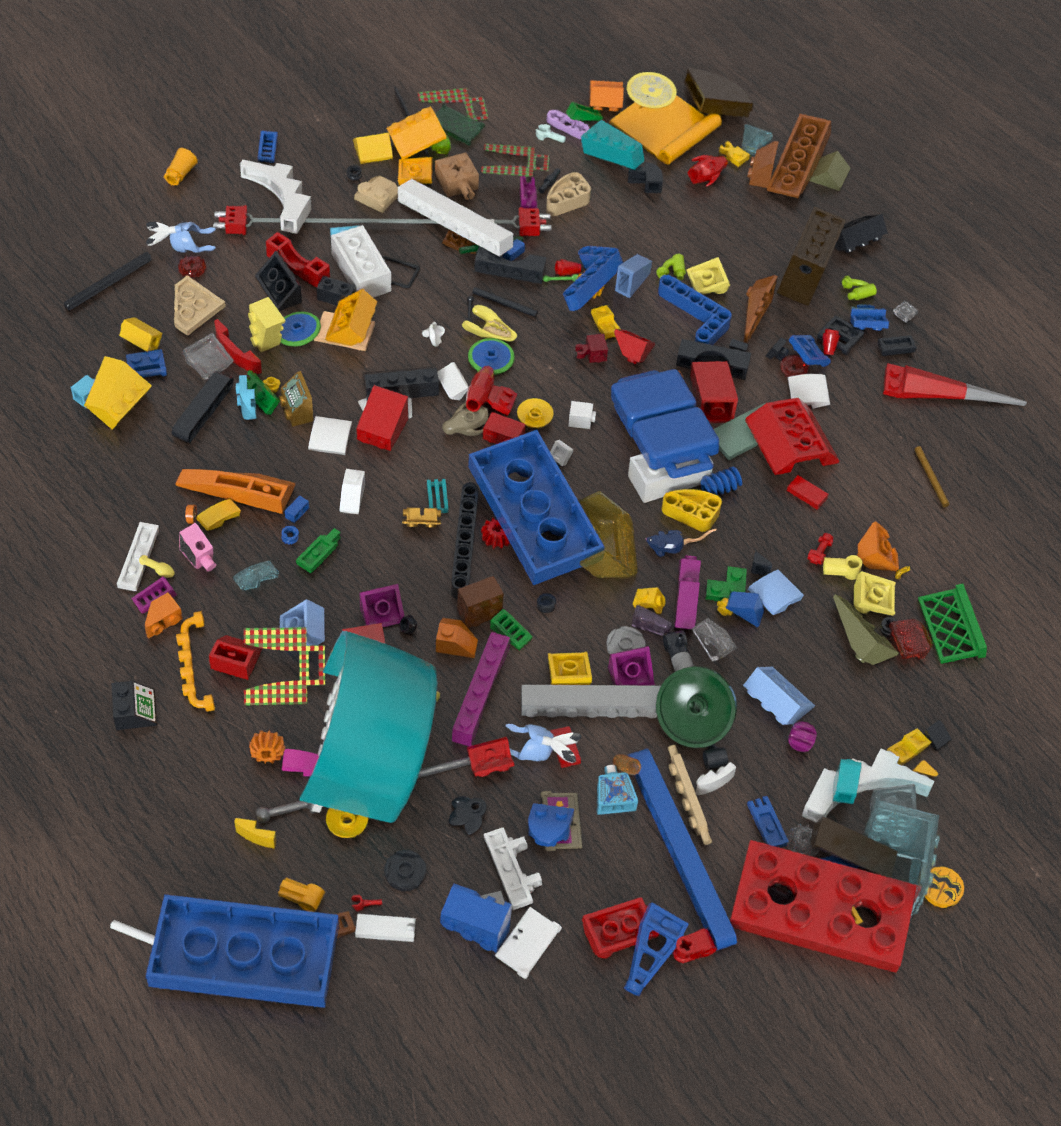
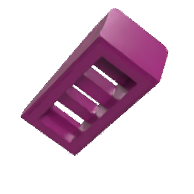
M163 576L131 599L143 614L149 611L153 600L167 592L172 598L177 596V594ZM158 591L160 595L156 596L154 593ZM151 595L153 600L150 601L147 596ZM142 599H144L145 602L147 603V604L144 605V606H143V604H142L141 601H140V600H142Z

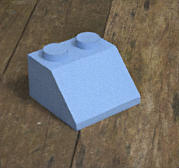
M306 599L280 615V628L306 627V646L319 645L325 641L324 608Z

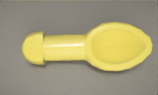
M142 555L139 558L141 565L155 569L156 573L162 577L171 578L175 575L173 568L166 563H158L146 555Z

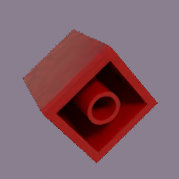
M692 362L690 377L693 396L696 399V407L702 409L709 423H727L734 419L738 396L728 362Z

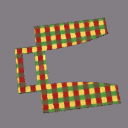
M306 627L244 628V644L265 649L299 651L300 681L276 682L244 690V705L307 704V686L325 685V673H323L325 645L306 646ZM309 651H319V680H309Z

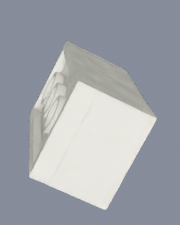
M363 225L331 235L332 256L347 282L356 285V292L364 289L372 297L391 292V271Z
M640 454L630 457L628 477L643 503L664 497L670 491L689 489L701 485L702 477L712 474V469L674 479L669 477L665 468L651 469L643 455ZM696 459L676 464V467L681 468L700 462Z

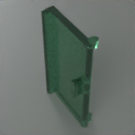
M444 103L442 108L436 113L444 133L467 145H471V141L485 127L484 123H480L448 107Z

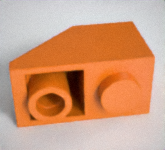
M168 592L153 600L150 604L145 622L148 638L160 634L164 629L171 625H176L182 620L181 608Z

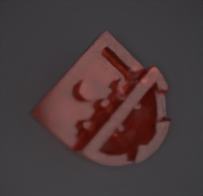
M906 619L890 623L889 628L902 659L916 656L918 659H922L927 656L933 646V642L927 629L921 622L915 619Z

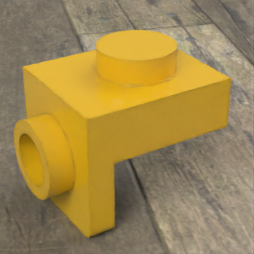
M658 587L637 589L633 601L636 609L653 608L657 614L662 613L666 603L665 597Z

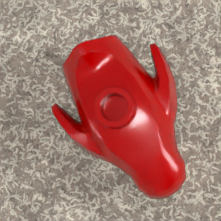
M702 155L695 157L692 161L699 162L689 169L688 176L693 184L709 181L706 185L708 187L716 182L721 171L727 167L728 161L724 156Z

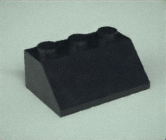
M883 214L865 215L845 223L835 248L838 251L845 250L847 253L854 251L858 245L859 247L868 245L870 240L877 241L882 239V235L888 233Z

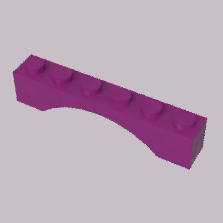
M491 632L453 726V742L472 746L491 688L509 652L510 637Z

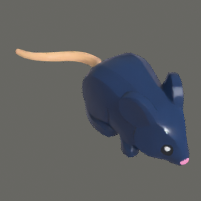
M712 529L696 539H684L681 531L670 530L668 534H665L664 531H659L658 535L647 537L646 542L655 550L658 556L663 557L665 552L679 553L685 544L701 541L708 534L716 531V529Z

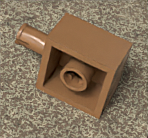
M467 153L435 161V176L447 197L463 193L464 198L469 200V198L472 199L475 196L473 190L478 189L479 174Z

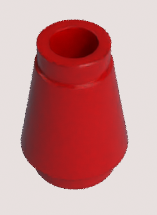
M563 259L555 263V274H559V276L580 274L581 272L580 263Z
M825 329V333H823V354L834 355L840 338L839 331Z

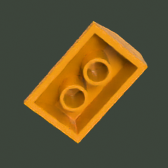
M431 106L387 127V131L402 160L447 138Z
M364 289L339 300L325 340L348 346L362 343L366 338L367 329L371 325L370 321L375 313L377 301Z

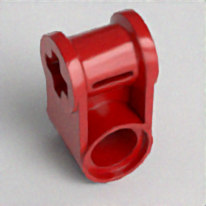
M701 929L695 933L680 937L676 942L673 957L680 963H687L701 957H707L713 954L717 948L708 929Z

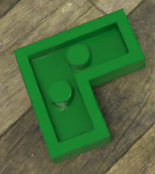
M728 566L726 582L707 580L705 599L721 601L723 598L729 599L731 592H745L747 569Z

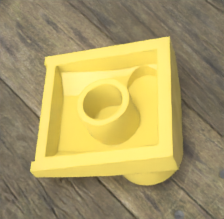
M719 257L686 269L693 289L703 295L712 292L723 294L729 289L730 284Z
M861 571L854 584L855 608L864 614L873 611L894 616L896 582Z

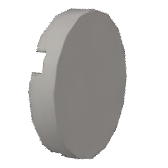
M624 626L611 631L607 638L606 648L607 652L612 654L645 647L646 643L640 631Z

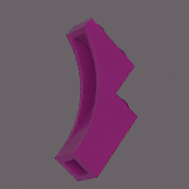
M686 555L684 559L679 560L674 628L695 630L701 561L697 560L696 556Z

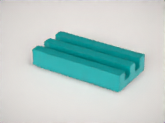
M434 479V482L427 480L429 508H433L431 487H435L437 510H441V513H448L446 479H442L439 482L438 479ZM439 487H442L444 508H441Z

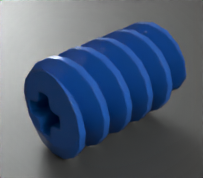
M735 467L717 471L709 476L702 477L700 482L701 489L715 495L718 493L723 495L724 490L729 493L731 488L735 491L737 490V484L742 486L741 475Z

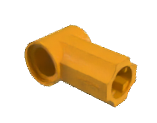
M285 878L282 881L278 892L280 897L298 903L302 909L309 912H316L325 894V891L315 884L304 885L289 878Z

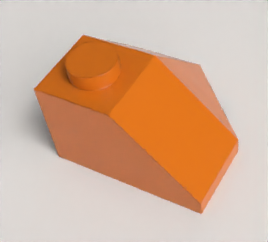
M877 522L872 523L858 543L857 556L861 558L862 564L869 569L897 571L899 570L898 553L887 540L890 538L887 530Z
M442 618L436 637V652L475 658L478 639L461 620Z

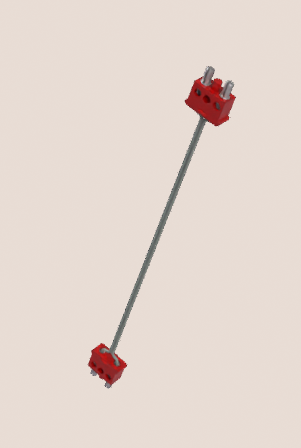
M246 205L226 206V211H215L214 216L219 217V222H214L213 227L225 228L226 234L246 235L247 227L251 226L253 222H281L280 218H253L251 214L247 213ZM520 207L518 215L513 220H494L495 224H513L515 228L519 229V236L522 237L540 236V231H551V225H546V220H550L551 215L539 214V208ZM248 216H249L250 219H251V221L249 222V224H247ZM306 218L304 223H437L432 219ZM516 218H518L519 226H517L515 223Z

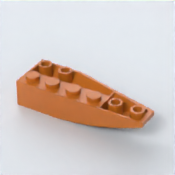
M182 469L175 483L176 486L224 499H231L235 502L283 514L295 487L293 482L262 474L201 469Z

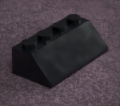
M434 366L363 373L367 401L374 385L408 396V398L439 396V379L437 368Z

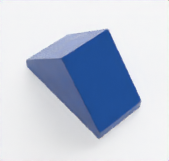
M745 592L730 593L726 609L758 627L764 613L759 594Z

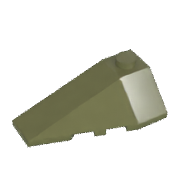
M836 594L833 598L851 648L856 652L855 656L859 661L874 665L899 654L884 636L881 637L874 631L875 627L863 619V615L848 600Z

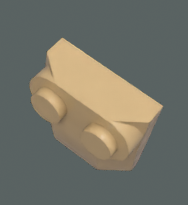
M382 176L373 177L368 182L358 185V191L354 194L355 200L383 213L398 197V186Z

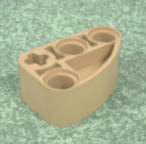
M573 172L565 175L552 186L547 196V214L558 216L589 204L591 187L580 173Z

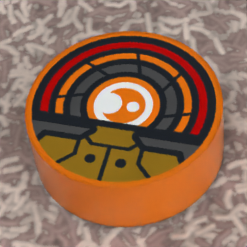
M188 505L186 507L185 517L188 524H194L197 521L196 505Z

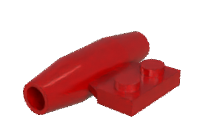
M483 366L474 375L467 390L466 407L469 411L475 412L487 401L493 409L508 416L517 393L507 387L494 386L493 368Z

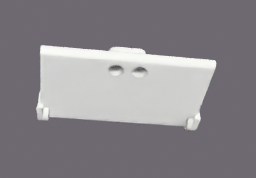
M529 907L495 956L517 971L519 976L527 979L532 968L556 934L561 931L562 927Z

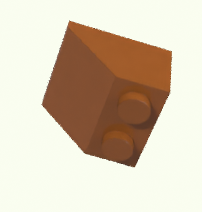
M774 141L756 150L755 157L752 156L750 166L753 168L749 167L748 178H750L749 185L768 187L778 141Z

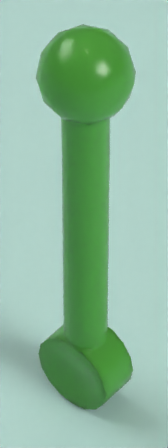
M575 274L572 277H549L545 275L543 281L572 280L574 282L578 275Z

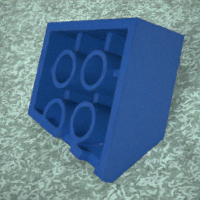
M454 884L442 909L440 923L450 931L455 930L460 933L466 940H473L479 943L483 949L487 951L492 950L497 953L509 933L512 904L507 902L504 905L498 904L496 899L491 896L484 899L476 891Z

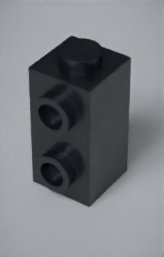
M323 276L317 286V300L338 305L339 300L356 292V285Z

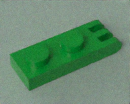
M249 370L247 374L251 378L247 376L248 389H254L256 404L266 414L271 415L281 400L253 371Z

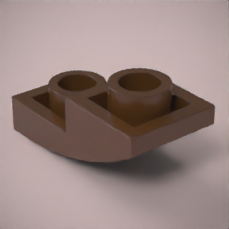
M450 229L442 244L458 251L461 247L476 245V243Z

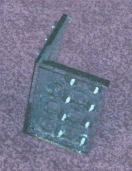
M876 800L862 835L897 850V856L912 860L908 883L917 885L910 917L911 921L913 915L918 914L920 905L923 904L924 895H927L929 886L933 882L934 873H931V866H935L937 854L933 853L934 848L938 847L940 836L936 835L939 815Z

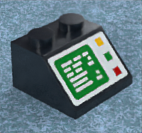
M134 681L111 683L113 719L116 730L157 726L155 689Z

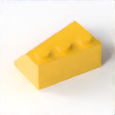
M105 356L84 406L113 430L146 395L152 385L124 361Z

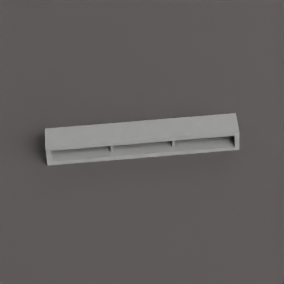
M522 685L521 716L656 718V698L661 686Z

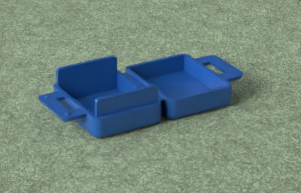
M671 369L663 372L653 370L620 378L617 383L611 386V399L614 403V408L651 469L665 468L669 477L674 479L713 469L714 466L709 456L718 454L719 438L702 409L696 407V399L678 370ZM696 459L700 462L681 468L676 467V464Z

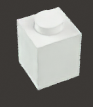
M572 401L568 426L590 429L591 422H595L596 411H592L593 404Z

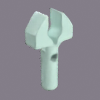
M539 125V129H536V136L542 141L545 138H551L564 143L566 140L565 136L551 132V126Z

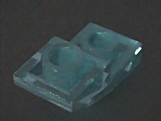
M264 561L240 571L234 575L233 579L242 590L258 588L261 581L277 578L279 571L270 561Z

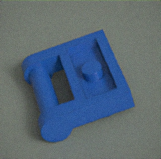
M792 335L788 340L807 365H821L825 367L830 364L831 360L822 353L811 335Z
M162 349L126 355L127 364L142 378L157 375L167 376Z

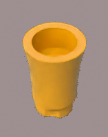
M179 148L164 175L167 183L172 186H178L188 172L198 163L196 156L185 148Z

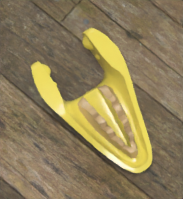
M482 305L474 306L472 312L485 320L486 324L483 329L469 321H464L462 324L465 330L483 338H494L510 342L517 337V334L495 312Z

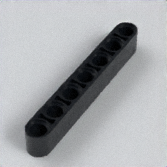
M472 482L465 483L461 491L451 583V594L455 599H458V589L470 584L479 493L478 486Z

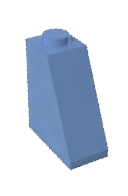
M637 254L620 264L617 271L615 291L630 298L651 273L652 261Z

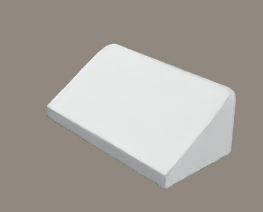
M455 362L450 363L437 372L438 379L449 398L460 400L467 392L469 386Z

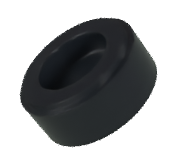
M548 593L541 594L537 599L538 610L543 613H551L556 608V598Z

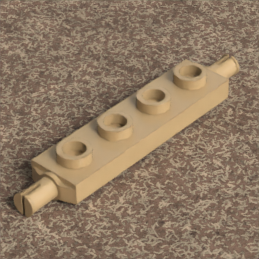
M671 745L668 747L671 756V764H669L670 774L676 779V790L678 794L681 793L682 805L690 816L689 824L691 829L695 830L697 836L701 835L704 845H708L712 840L708 833L707 822L681 754H678L676 745Z

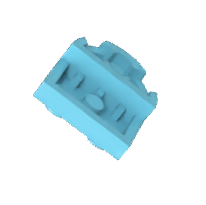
M239 375V383H236V394H240L237 395V405L241 406L244 419H256L254 389H248L247 375Z

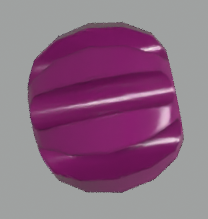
M801 721L795 723L788 737L789 745L796 751H809L816 740V729L808 722Z

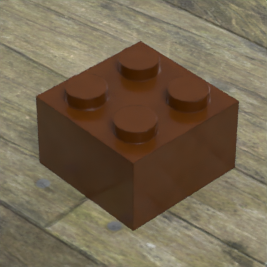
M491 576L458 589L457 611L468 628L479 626L483 622L491 620L503 609L504 593L495 577Z

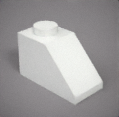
M346 469L342 485L340 512L359 514L365 488V471Z

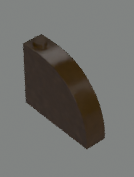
M694 68L687 69L684 84L700 112L749 118L750 112L753 110V102L740 86L727 78L708 71Z

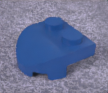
M857 305V308L852 307L850 322L853 327L859 330H865V328L883 330V328H888L889 321L885 317L886 309L884 308L875 309L874 305Z
M533 803L528 818L529 836L535 839L536 844L548 847L556 846L557 842L563 839L566 841L570 836L574 809Z

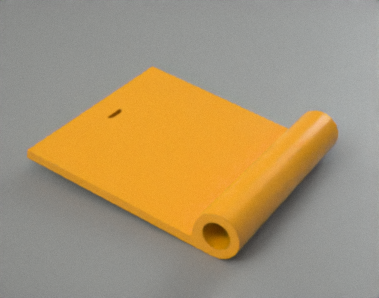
M676 95L671 104L662 108H647L635 102L611 119L610 123L624 134L641 143L644 149L663 163L670 164L721 126L722 121L719 114L710 113L704 116Z

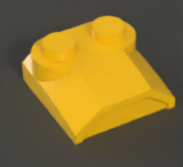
M587 652L548 653L551 685H590L592 683Z

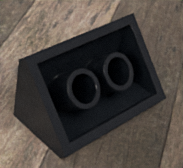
M275 251L255 277L278 311H282L302 303L301 285L280 253Z

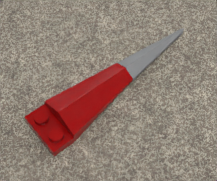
M887 363L885 367L884 395L897 398L967 399L1021 406L1027 404L1026 401L907 365L901 367Z

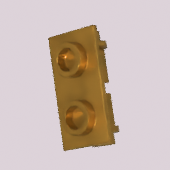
M407 507V509H403V516H407V519H403V524H407L408 527H417L418 524H426V527L441 525V520H437V517L441 518V510H437V508H424V515H420V508Z

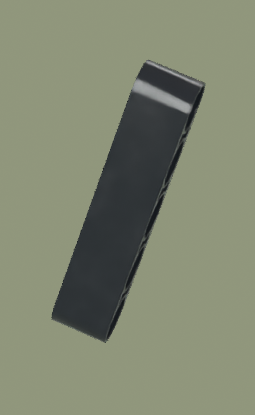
M215 371L174 424L172 436L191 443L231 390L234 378Z

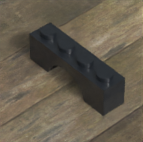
M479 246L475 258L474 272L542 284L547 257L530 254L520 261H508Z
M682 339L676 366L691 369L692 362H728L732 378L746 380L751 353Z

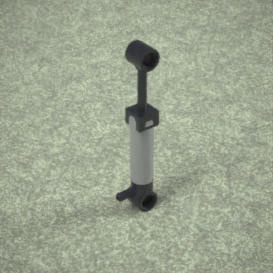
M680 630L664 633L663 645L665 651L669 653L675 672L685 667L694 666L687 648L685 632ZM713 744L707 746L708 750H703V762L707 770L717 769L721 766L725 767L728 764V755L724 747H716Z

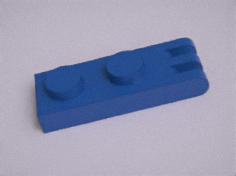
M767 796L762 797L764 805L760 798L755 799L756 807L752 800L748 801V808L764 843L779 848L788 846L789 841Z

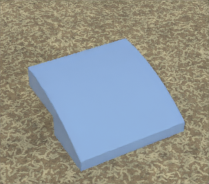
M779 570L767 574L748 588L751 593L759 594L763 606L772 615L785 611L788 605L800 601L804 596Z

